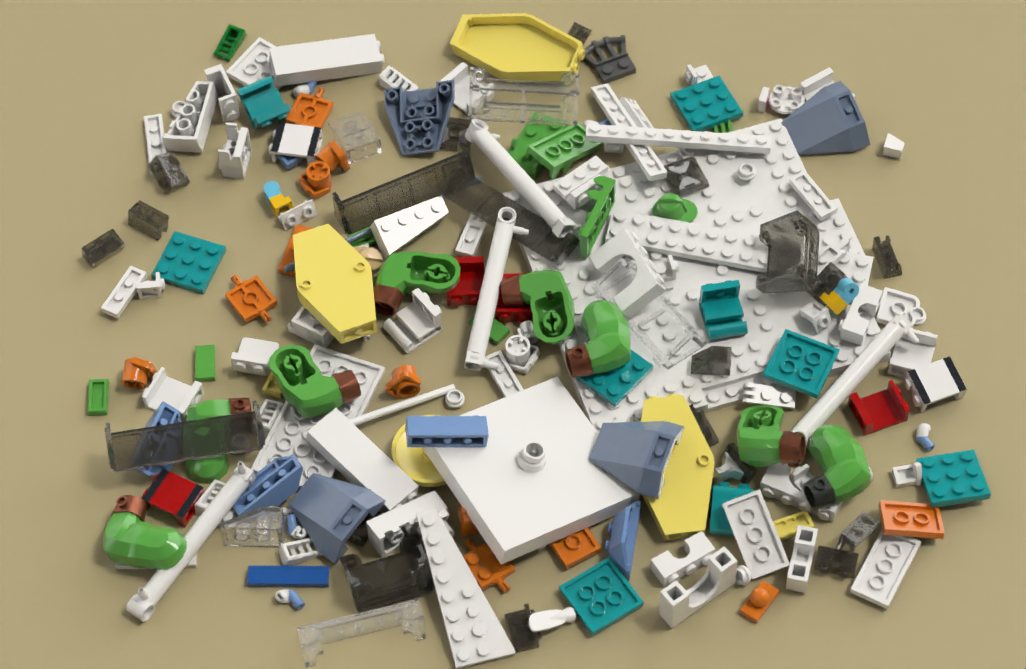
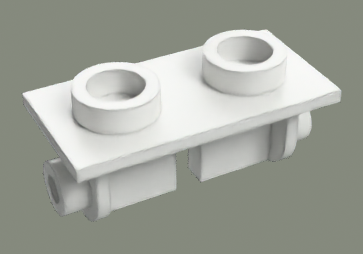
M313 199L309 201L305 200L304 203L284 213L281 212L277 218L283 224L286 231L318 214Z

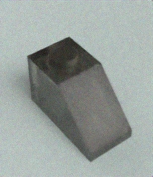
M710 346L691 356V374L730 376L731 347Z

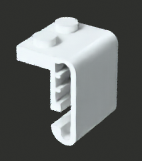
M419 288L412 291L413 302L396 313L398 319L393 322L388 318L383 324V328L406 353H410L442 330V311L440 307L434 305L428 294L423 293Z

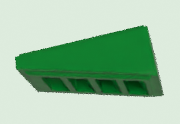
M229 24L214 55L230 61L247 36L245 30ZM222 50H224V51L229 52V53H228V55H225V54L220 53V52H221Z

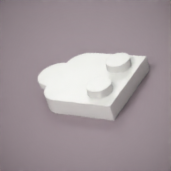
M884 288L876 322L887 325L898 314H902L912 324L911 328L914 325H921L925 322L926 313L920 307V301L916 296L891 288Z

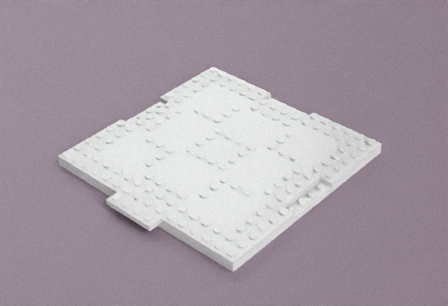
M781 118L728 132V134L771 136L770 154L678 148V151L657 156L667 171V178L655 181L648 180L637 162L611 169L607 165L608 171L602 176L616 180L615 203L589 256L605 244V237L613 209L654 216L652 211L654 204L659 198L668 193L676 194L680 198L690 200L695 204L698 213L696 218L689 223L822 248L826 247L829 243L837 244L845 237L850 241L851 246L847 252L865 255L839 198L830 200L837 208L836 214L820 221L789 184V178L804 171L805 168L786 127L781 124L783 121ZM686 161L690 162L686 172L681 174L674 171L668 172V167ZM743 163H751L756 169L755 178L749 181L740 179L738 168ZM691 177L700 181L699 188L680 194L679 186L683 178ZM561 178L537 184L567 218H570L575 224L585 226L587 212L595 206L593 200L574 210L553 189V184ZM695 183L686 185V186H684V187L687 188V187L693 186V185H695ZM517 189L503 193V203L505 207H511L515 210V226L529 230L528 235L516 234L529 271H560L572 296L575 308L574 330L566 342L558 345L567 367L565 351L588 343V337L581 325L584 309L596 300H607L617 305L613 297L628 287L634 280L637 272L636 262L633 260L624 262L605 276L596 269L589 256L587 259L580 257V248H578L580 241L578 237L579 231H573L570 237L558 238L552 232V228ZM647 251V259H650L654 264L666 262L668 259L667 254ZM672 256L673 261H677L679 272H676V280L664 282L663 285L666 291L631 318L623 313L629 325L631 350L651 363L653 370L616 407L576 378L571 377L585 416L599 434L603 423H611L615 419H618L620 422H641L644 399L651 396L661 398L667 397L669 394L684 395L693 415L697 416L740 404L743 398H750L749 396H743V391H751V389L743 388L744 383L785 387L763 378V373L785 329L840 349L828 378L842 375L881 330L874 316L861 314L862 318L870 321L862 346L840 339L841 331L838 330L841 319L845 320L846 318L845 311L847 306L836 315L819 298L824 292L829 295L837 286ZM727 280H739V300L744 313L742 320L747 323L748 333L709 340L699 309L701 286L708 283L715 284ZM814 300L828 308L832 321L831 325L818 333L814 330L813 323L802 317L799 310ZM890 350L878 364L890 361Z

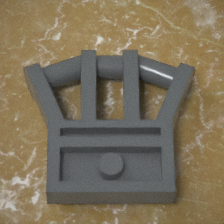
M620 35V37L605 36L602 40L591 41V44L584 49L585 57L583 60L595 69L603 84L636 73V67L626 52L625 35ZM611 44H621V54L617 55ZM605 46L611 58L606 59L600 48ZM594 51L600 61L597 62L589 54Z

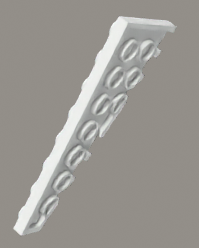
M433 509L416 513L456 669L515 655L514 647L438 511Z

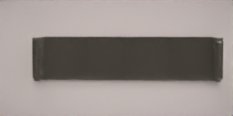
M459 141L457 142L458 154L341 201L336 192L332 193L335 216L345 234L351 235L371 226L377 219L436 198L474 181L476 176L470 153L466 146Z
M459 165L455 167L440 191V194L494 228L499 210L503 207L513 208L516 212L515 226L528 229L529 233L528 235L513 233L512 238L557 266L561 265L579 244L580 240L570 232L564 238H558L543 218L473 177Z
M256 400L252 401L253 411L113 433H111L110 423H106L105 436L110 469H113L114 472L141 469L150 465L154 467L185 462L189 459L199 460L224 456L228 453L238 454L262 450L263 445H265L259 404L257 405Z

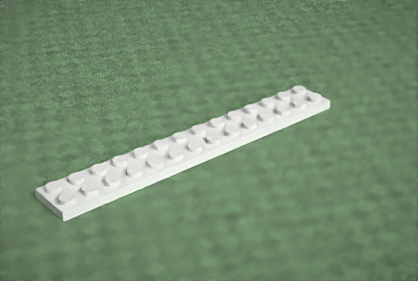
M613 209L605 237L606 243L625 228L630 233L633 231L638 236L639 245L643 246L646 251L831 286H837L843 278H850L858 287H860V284L868 286L874 258L847 252V255L816 281L803 270V265L823 249L822 247L619 209Z

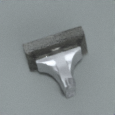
M734 442L728 444L720 457L722 466L713 471L715 478L712 480V483L718 485V481L723 482L728 478H736L742 484H750L757 469L740 460L739 450Z

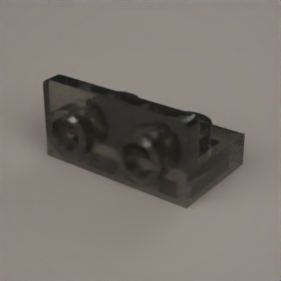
M174 152L158 154L148 165L165 195L169 194L174 188L184 187L190 183Z
M693 404L689 405L708 446L719 443V439L704 412L696 410Z
M819 545L814 570L823 574L839 575L842 578H854L859 553Z
M528 603L524 604L523 610L505 614V621L515 653L539 648V640L542 639L541 631L533 632L529 628V617L535 612L534 609L530 610Z

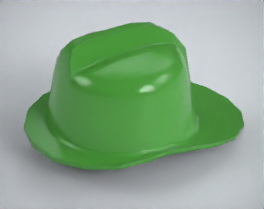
M673 193L665 194L659 198L652 209L653 215L656 217L688 223L692 222L698 213L694 203L690 200L682 199Z

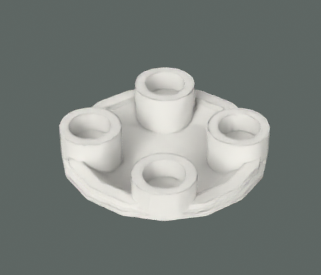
M777 85L768 98L770 107L781 114H792L804 104L802 89L799 87L793 88Z

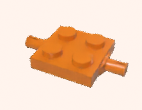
M318 87L315 95L299 93L286 118V123L321 127L322 129L334 107L333 102L322 98L325 89Z
M234 274L231 277V281L236 286L225 293V298L245 323L259 316L265 323L270 322L272 318L267 311L278 305L275 297L257 275L249 280L241 281L238 275Z
M468 538V541L465 540L464 545L469 549V553L464 555L463 558L481 590L484 591L491 586L498 585L503 593L508 592L510 587L504 580L515 572L513 564L510 561L500 564L487 543L476 546L470 538Z

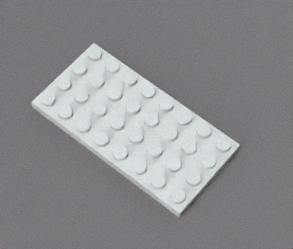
M314 344L310 355L323 376L331 377L332 374L352 370L359 383L361 396L352 402L337 407V409L348 420L365 414L385 374V367ZM285 401L251 470L256 474L275 458L294 454L303 467L298 489H301L313 473L333 478L337 469L306 440L307 431L329 413L318 417L304 418L291 404Z

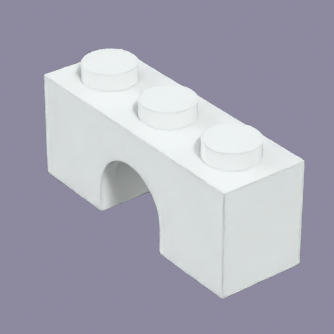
M860 284L858 295L854 298L852 305L848 304L846 308L845 320L841 319L838 327V330L841 331L840 339L862 346L870 321L862 318L860 315L869 314L875 316L881 303L882 290Z
M798 525L786 581V589L806 593L817 540V528Z
M702 531L685 540L684 550L688 554L687 557L682 559L675 558L667 550L651 559V570L663 587L676 580L679 581L685 575L693 574L702 565H708V557L715 553V548Z

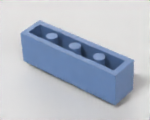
M414 415L407 416L405 434L407 447L487 446L489 436L487 416Z

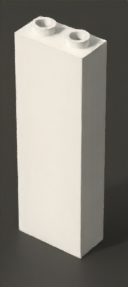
M375 34L269 48V61L276 87L382 72V65L385 64L384 55L380 54V41L376 40Z
M337 408L307 431L306 440L347 480L354 485L372 490L386 501L380 508L383 514L417 498L419 486Z

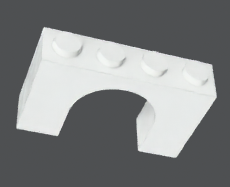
M624 228L589 257L596 269L605 276L624 262L631 260L636 262L637 272L634 280L628 287L613 297L621 312L631 318L665 292L666 289L663 285V278L658 273L656 274L654 270L656 266L650 259H647V251L643 246L639 245L638 236L633 231L630 233Z
M781 463L768 467L760 484V491L763 495L778 499L786 505L795 506L801 511L807 510L808 513H812L822 520L834 522L843 501L833 506L814 510L806 500L804 492L796 489L789 480L794 467Z
M724 546L708 557L707 571L693 587L686 591L676 580L660 591L659 615L673 628L735 584L737 559Z

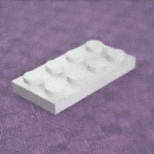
M760 489L722 504L746 567L751 572L752 580L790 565Z
M881 530L850 589V593L888 609L921 545V541L908 536L883 535V530Z

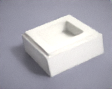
M762 88L758 101V112L765 113L770 88Z

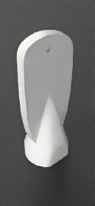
M572 607L565 608L564 610H547L533 613L529 617V628L533 632L555 628L565 622H574L576 614Z

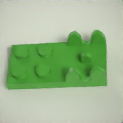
M535 110L518 139H512L511 149L507 152L532 179L536 180L544 165L535 158L532 161L526 159L528 146L568 127V123Z
M576 122L529 145L526 159L532 161L533 158L538 160L550 170L549 177L553 180L558 176L560 169L565 175L569 171L572 162L602 148L603 142L585 141L586 128Z
M598 176L594 178L595 184L603 188L601 191L595 189L588 190V197L595 202V206L592 210H588L585 219L586 224L580 228L578 233L580 238L578 244L580 257L586 259L615 203L616 180L609 177Z

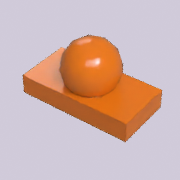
M762 580L758 587L752 590L750 597L740 609V613L753 622L758 623L779 595L780 590Z

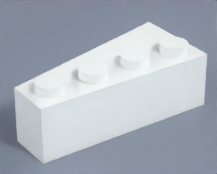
M195 82L186 97V103L183 107H180L177 118L171 122L168 133H165L162 137L168 151L203 152L219 96L214 82Z
M438 196L377 219L370 228L385 259H387L389 255L398 252L409 242L444 219L449 212L442 196Z
M435 490L424 494L415 500L366 521L369 542L383 558L419 536L417 532L419 524L416 513L436 509L438 512L443 509L448 511V507Z

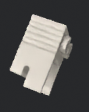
M226 122L228 139L223 146V150L218 149L219 169L222 170L223 177L244 179L252 152L248 128L241 127L239 131L237 123Z
M304 306L293 317L291 324H288L289 332L324 348H327L334 339V336Z

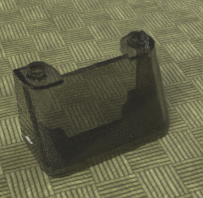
M798 210L760 224L759 239L768 247L767 275H758L756 279V288L762 293L809 291L817 286L819 231L816 225Z
M417 534L401 540L399 544L400 553L362 564L360 557L355 554L339 557L354 605L359 613L374 612L428 595L433 591L434 582L429 560Z

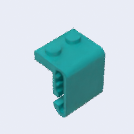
M271 76L237 89L238 96L254 129L267 127L275 120H283L288 117L291 111L289 104H284L278 89L275 90L273 86L274 81Z
M727 280L721 283H708L701 286L699 309L709 340L748 333L747 323L742 320L744 313L739 300V280Z
M718 481V485L713 486L709 534L734 536L722 504L754 492V489L750 488V484L738 483V487H731L730 482Z

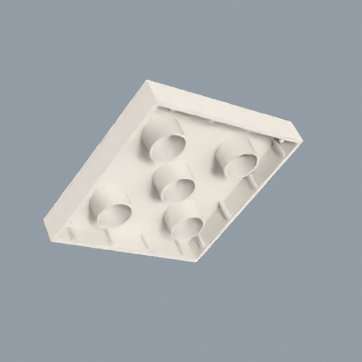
M558 377L460 415L487 416L489 436L486 447H422L461 506L467 511L471 521L500 564H504L586 527L613 517L627 506L639 500L640 497L639 493L589 459L597 440L598 432Z

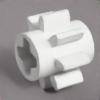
M524 321L520 324V328H517V335L525 336L530 344L538 341L539 338L536 337L533 331V321Z

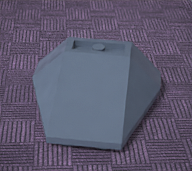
M454 80L436 82V88L407 92L402 87L384 89V106L403 156L439 152L455 99Z
M841 81L823 87L781 122L786 127L798 155L847 153L870 146L863 116L850 89Z
M667 421L603 423L589 459L637 493L659 499L665 483L663 474L674 444H679L685 427Z
M313 473L289 502V506L319 552L337 564L348 550L344 543L368 513L374 517L386 501L370 489Z

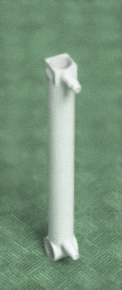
M473 119L465 133V138L481 149L552 228V232L558 238L570 237L573 231H579L583 227L581 224H575L570 218H567L497 141L500 139L499 134H490L488 125L482 120Z
M503 207L498 212L466 351L464 368L481 371L483 367L498 369L499 363L485 360V354L500 293L501 281L513 233L519 235H528L529 233L528 229L515 226L516 212L511 207Z
M902 314L895 315L790 432L804 434L806 445L809 446L811 437L816 429L825 423L903 335L914 344L919 342V339L910 330L912 324Z
M238 462L233 475L185 534L187 549L183 558L175 566L167 570H157L144 588L140 587L138 589L139 594H135L129 600L126 606L127 612L143 622L151 617L158 601L245 490L256 480L253 470L246 467L243 462Z

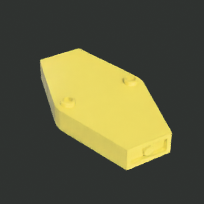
M526 13L462 15L450 41L453 54L506 82L572 81L574 75H577L579 71L580 61L585 57V50L581 41Z
M329 224L294 234L296 286L300 303L341 344L377 332L372 271L369 262Z
M669 394L667 397L661 398L658 396L648 397L644 399L641 422L667 421L682 425L685 428L679 444H674L663 474L665 483L659 499L645 495L642 496L664 541L690 538L700 531L705 533L715 464L714 456L684 395Z

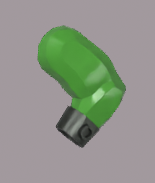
M832 424L822 425L817 428L809 442V451L820 465L823 474H819L803 484L806 500L814 510L833 506L836 503L849 500L862 493L870 486L871 478L864 450L847 430Z

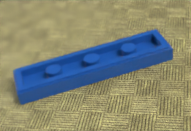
M249 565L247 585L248 587H329L330 568L329 566Z

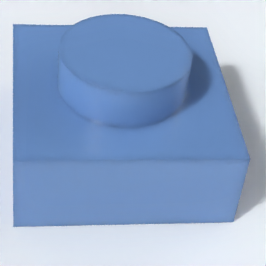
M277 154L278 159L288 170L303 161V157Z

